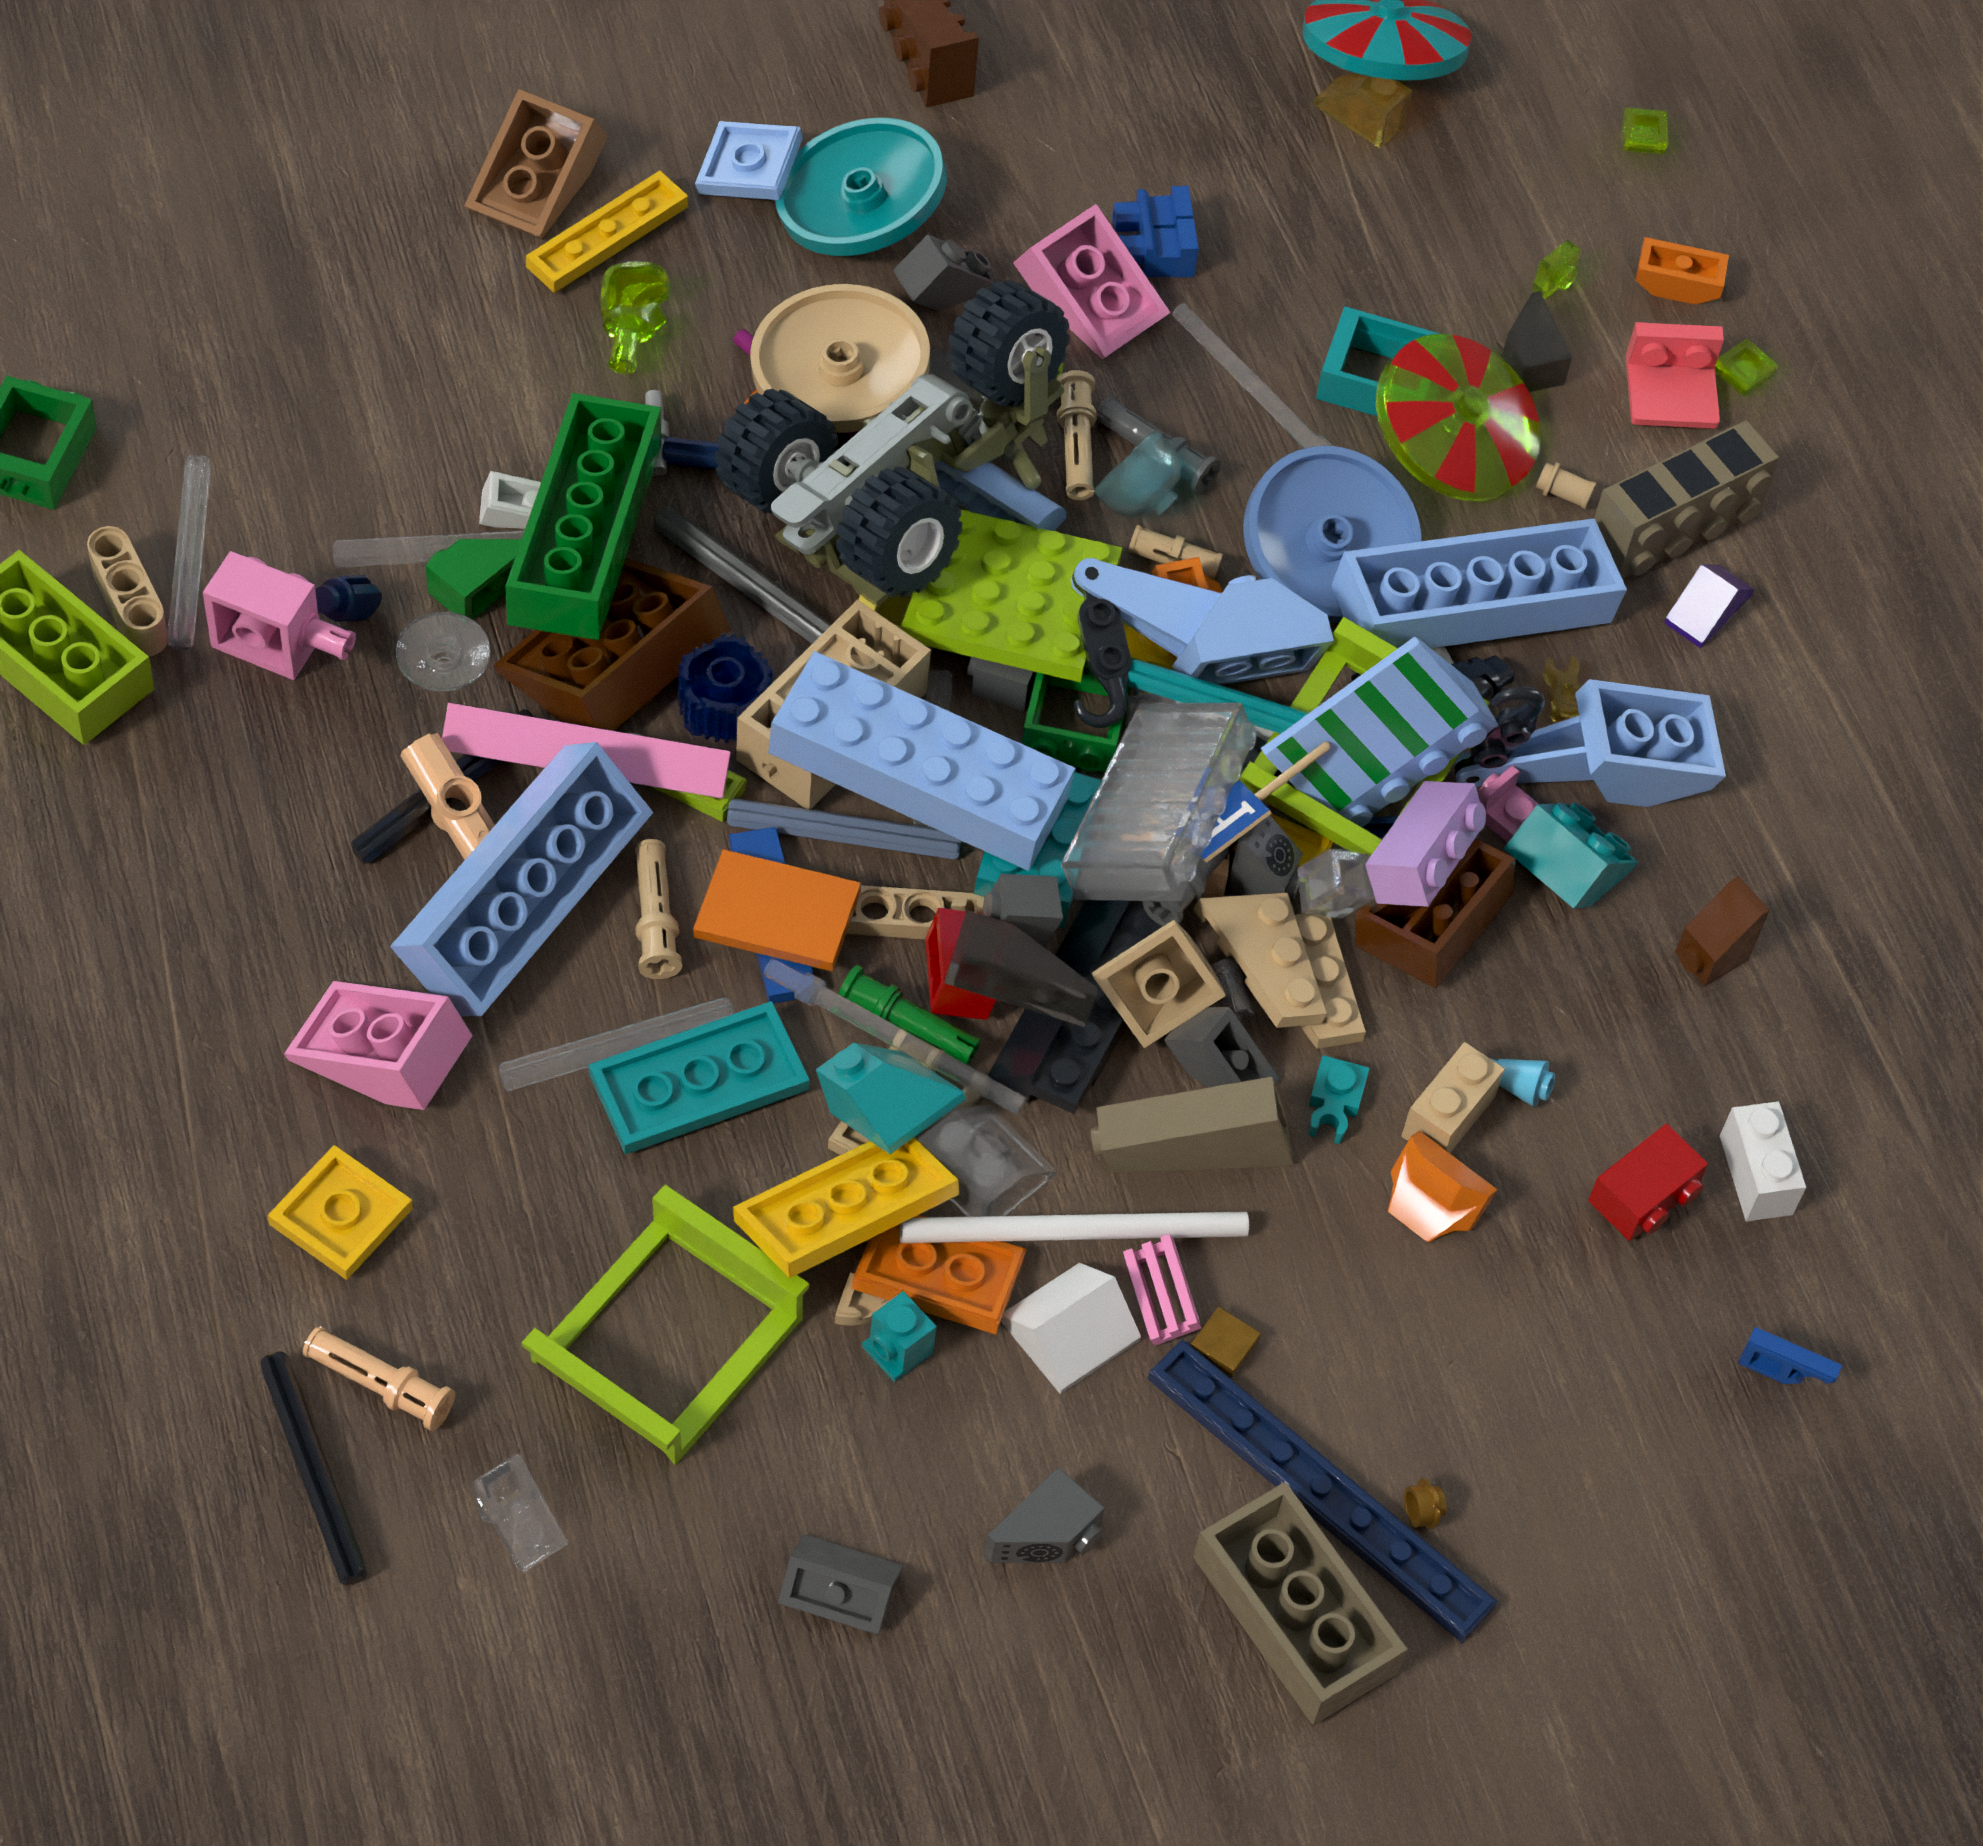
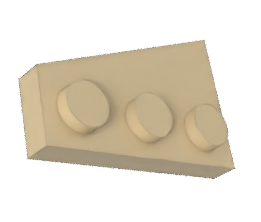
M1288 893L1200 898L1197 901L1194 911L1202 922L1209 921L1220 937L1217 944L1226 957L1232 955L1247 976L1245 984L1276 1028L1319 1025L1323 1022L1327 1012Z
M1329 910L1295 915L1327 1012L1321 1024L1300 1027L1316 1049L1362 1042L1366 1031Z

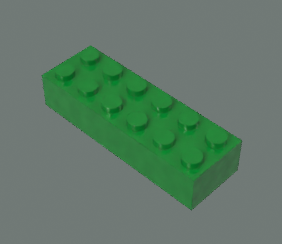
M578 393L571 394L505 586L507 625L594 640L600 639L661 449V407Z

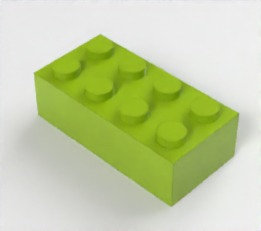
M21 550L16 551L0 564V675L80 743L85 745L155 689L149 656Z

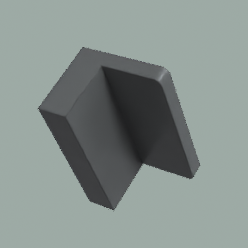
M802 1535L790 1556L778 1603L878 1635L882 1629L892 1590L900 1576L902 1565L809 1535Z

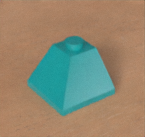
M854 1042L816 1069L830 1113L889 1154H892L966 1100L962 1090L902 1051Z

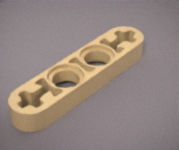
M861 885V894L846 934L925 939L932 921L921 923L912 919L909 912L913 908L926 906L932 909L935 914L938 908L983 914L984 897L965 892ZM869 903H879L888 910V914L881 919L874 920L864 916L861 909Z

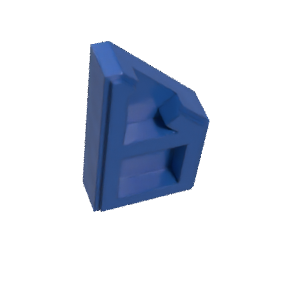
M1754 1327L1738 1361L1740 1365L1782 1384H1800L1804 1377H1815L1824 1383H1835L1842 1367L1841 1364L1757 1327Z

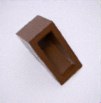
M1740 876L1731 880L1684 928L1675 951L1683 967L1689 973L1695 974L1705 986L1749 960L1770 911Z

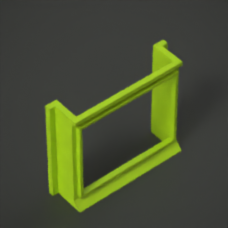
M1343 617L1333 633L1334 642L1328 647L1290 707L1310 713L1320 706L1345 666L1362 675L1398 648ZM1483 699V700L1485 701L1486 705L1488 706V705H1489V702H1488L1487 700ZM1273 732L1267 743L1280 735V733ZM1261 751L1254 763L1249 762L1239 780L1255 794L1277 778L1274 775L1278 769ZM1461 753L1449 760L1448 765L1442 771L1421 780L1405 807L1424 781L1443 782ZM1287 783L1263 799L1265 802L1366 862L1382 841V839Z
M665 1184L652 1198L653 1221L549 1336L534 1328L522 1341V1347L530 1352L532 1362L543 1365L657 1446L676 1466L803 1320V1294L809 1289V1283L798 1275L788 1278L762 1250ZM667 1238L772 1309L673 1424L567 1351L572 1343Z

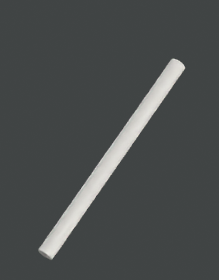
M1247 1212L911 1218L899 1224L901 1243L1160 1238L1167 1234H1170L1172 1238L1247 1237L1249 1232Z

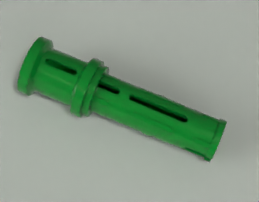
M855 965L838 992L836 1003L842 1006L850 1004L872 1016V1023L878 1026H886L889 1023L900 1030H904L943 1050L944 1054L962 1063L965 1067L971 1063L972 1059L970 1057H975L982 1039L970 1035L903 998V992L900 991V987L894 984L888 987L864 974V968L860 965Z

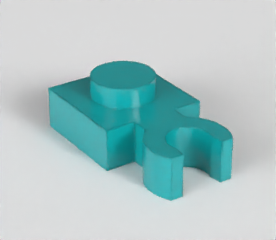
M1322 1055L1309 1102L1310 1106L1318 1107L1310 1120L1309 1136L1315 1137L1318 1127L1321 1124L1327 1123L1336 1129L1334 1143L1340 1144L1344 1140L1348 1127L1346 1115L1354 1118L1357 1116L1369 1072L1368 1067Z

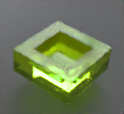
M1625 107L1622 117L1623 151L1665 154L1668 145L1667 111Z
M1567 240L1541 260L1532 290L1543 299H1547L1558 289L1565 290L1568 288L1578 274L1576 265L1581 249L1570 240Z
M1746 338L1718 357L1715 372L1745 397L1775 375L1778 365Z

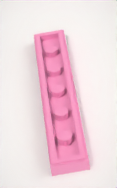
M448 703L442 740L449 752L545 768L564 745L597 742L629 783L721 799L724 797L731 751L453 703Z

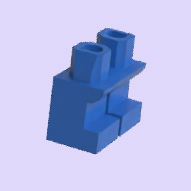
M1189 185L1172 186L1170 195L1149 196L1146 190L1137 189L1136 201L1114 203L1112 212L1113 229L1115 232L1136 231V235L1118 236L1136 263L1141 265V270L1146 277H1194L1199 247Z

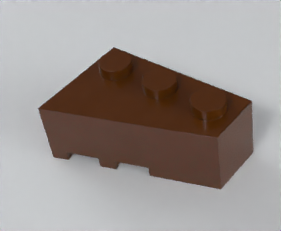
M884 0V5L879 7L881 26L885 32L890 31L893 38L895 55L899 62L904 61L908 69V80L913 92H919L926 108L973 97L979 37L975 31L969 33L964 31L961 26L965 25V19L961 13L952 15L947 7H951V1Z
M1475 838L1467 849L1465 856L1460 859L1447 878L1445 885L1439 890L1428 907L1376 904L1370 907L1367 904L1357 910L1355 946L1436 989L1513 895L1515 858Z

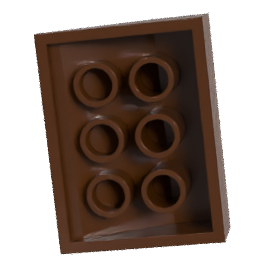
M625 558L599 640L534 630L497 661L494 667L501 676L561 722L617 731L621 724L636 711L648 705L657 693L671 681L679 678L684 673V670L700 656L712 650L716 643L731 629L712 586Z

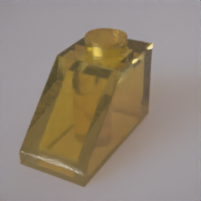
M1353 73L1339 76L1314 99L1313 105L1376 147L1381 148L1405 125L1412 90L1397 80Z

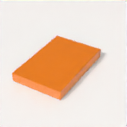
M723 849L693 928L694 938L833 972L861 894V882Z
M917 1215V1216H915V1217H913V1218H926V1217L921 1216V1215ZM899 1225L869 1239L853 1277L851 1289L888 1301L904 1291L923 1312L996 1335L1023 1265L1027 1249L1004 1241L901 1243Z

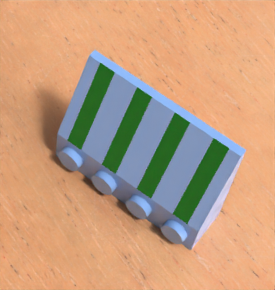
M1415 636L1261 749L1264 755L1283 773L1320 744L1329 742L1331 745L1330 750L1289 781L1297 790L1358 826L1363 827L1370 822L1372 815L1389 803L1403 799L1414 785L1427 776L1442 771L1448 765L1449 760L1463 750L1480 744L1486 738L1487 733L1498 726V723L1474 683Z

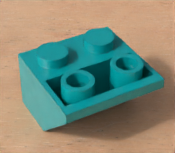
M1573 802L1572 805L1570 803L1537 804L1504 847L1509 854L1573 909L1592 906L1639 863L1628 853L1631 847L1627 842L1612 832L1605 834L1593 824L1596 817L1588 809L1576 802Z

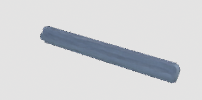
M736 798L731 799L727 813V822L730 826L754 830L776 827L777 833L948 859L958 858L962 843L961 840L930 827Z

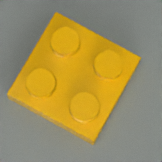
M333 1145L267 1216L270 1226L341 1277L348 1280L411 1212L413 1205L412 1199Z

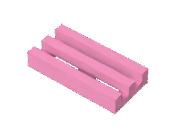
M1170 1234L1160 1237L1161 1242L1153 1244L1151 1241L1141 1244L1143 1249L1134 1251L1132 1248L1123 1251L1150 1341L1155 1346L1202 1328L1174 1239ZM1164 1254L1166 1255L1186 1318L1185 1322L1179 1324L1157 1258ZM1146 1261L1167 1328L1164 1330L1160 1329L1141 1268V1263Z

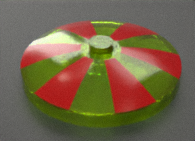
M1431 334L1419 337L1406 344L1384 367L1376 390V411L1382 433L1399 462L1424 485L1454 499L1486 501L1507 493L1530 472L1537 459L1540 447L1541 432L1538 413L1528 389L1518 374L1492 350L1462 336Z

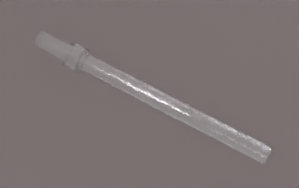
M1185 303L1175 308L1172 314L1173 317L1303 448L1333 446L1323 435H1316Z
M773 958L767 964L763 975L795 992V999L810 1007L818 1005L1016 1115L1024 1107L1027 1098L826 988L824 980L809 972L804 976Z

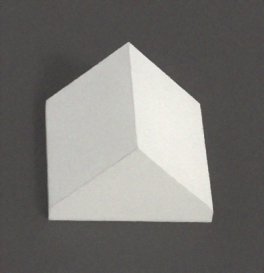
M1082 1263L1076 1264L1006 1310L1001 1320V1323L1060 1394L1141 1340V1335L1116 1278Z

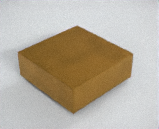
M1218 1306L1193 1340L1191 1346L1224 1374L1232 1378L1259 1342L1261 1333Z

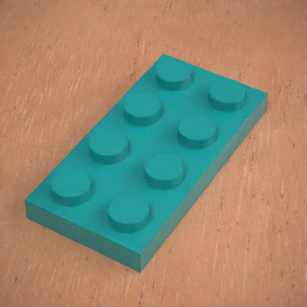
M772 1001L588 1064L591 1081L625 1155L809 1090L810 1083Z

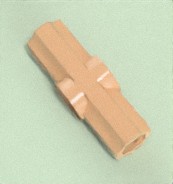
M427 734L405 748L400 756L430 803L431 816L434 823L440 829L448 832L465 860L495 824L481 803V792L478 785L473 780L464 776L439 734ZM457 798L465 804L467 810L456 811L448 806L445 799Z

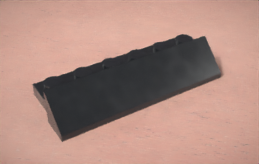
M1157 853L1110 859L1107 862L988 1073V1076L993 1081V1088L1028 1104L1032 1097L1035 1096L1075 1115L1089 1087L1095 1085L1127 1026L1094 979L1092 972L1163 927L1149 917L1143 906V900L1146 895L1151 891H1157L1166 880L1165 874L1168 869L1155 864ZM1188 905L1187 908L1183 911V916H1184L1186 910L1188 909L1189 905Z

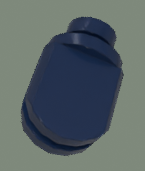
M365 575L338 576V578L326 580L322 586L315 589L318 612L338 622L366 620L376 611L382 600V593L374 584H371V581Z

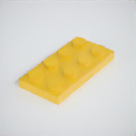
M915 1138L909 1140L892 1154L887 1153L873 1142L868 1141L733 1206L734 1222L788 1278H791L958 1196L959 1183L958 1179Z

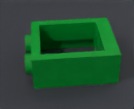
M6 375L0 386V440L15 411L62 423L66 426L46 465L0 453V495L55 510L97 429L92 399L76 392H64L43 386L33 380H21Z
M1086 668L1081 683L1037 672L1024 725L1022 744L1067 765L1077 766L1087 771H1101L1112 774L1124 717L1118 723L1109 727L1107 738L1039 725L1049 685L1108 697V693L1101 683L1092 674L1090 669ZM1127 685L1126 691L1129 699L1131 686Z

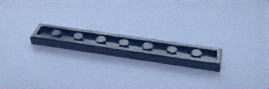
M1181 1339L1149 1371L1148 1380L1275 1487L1286 1481L1314 1520L1461 1643L1493 1611L1498 1602L1494 1597L1185 1340Z

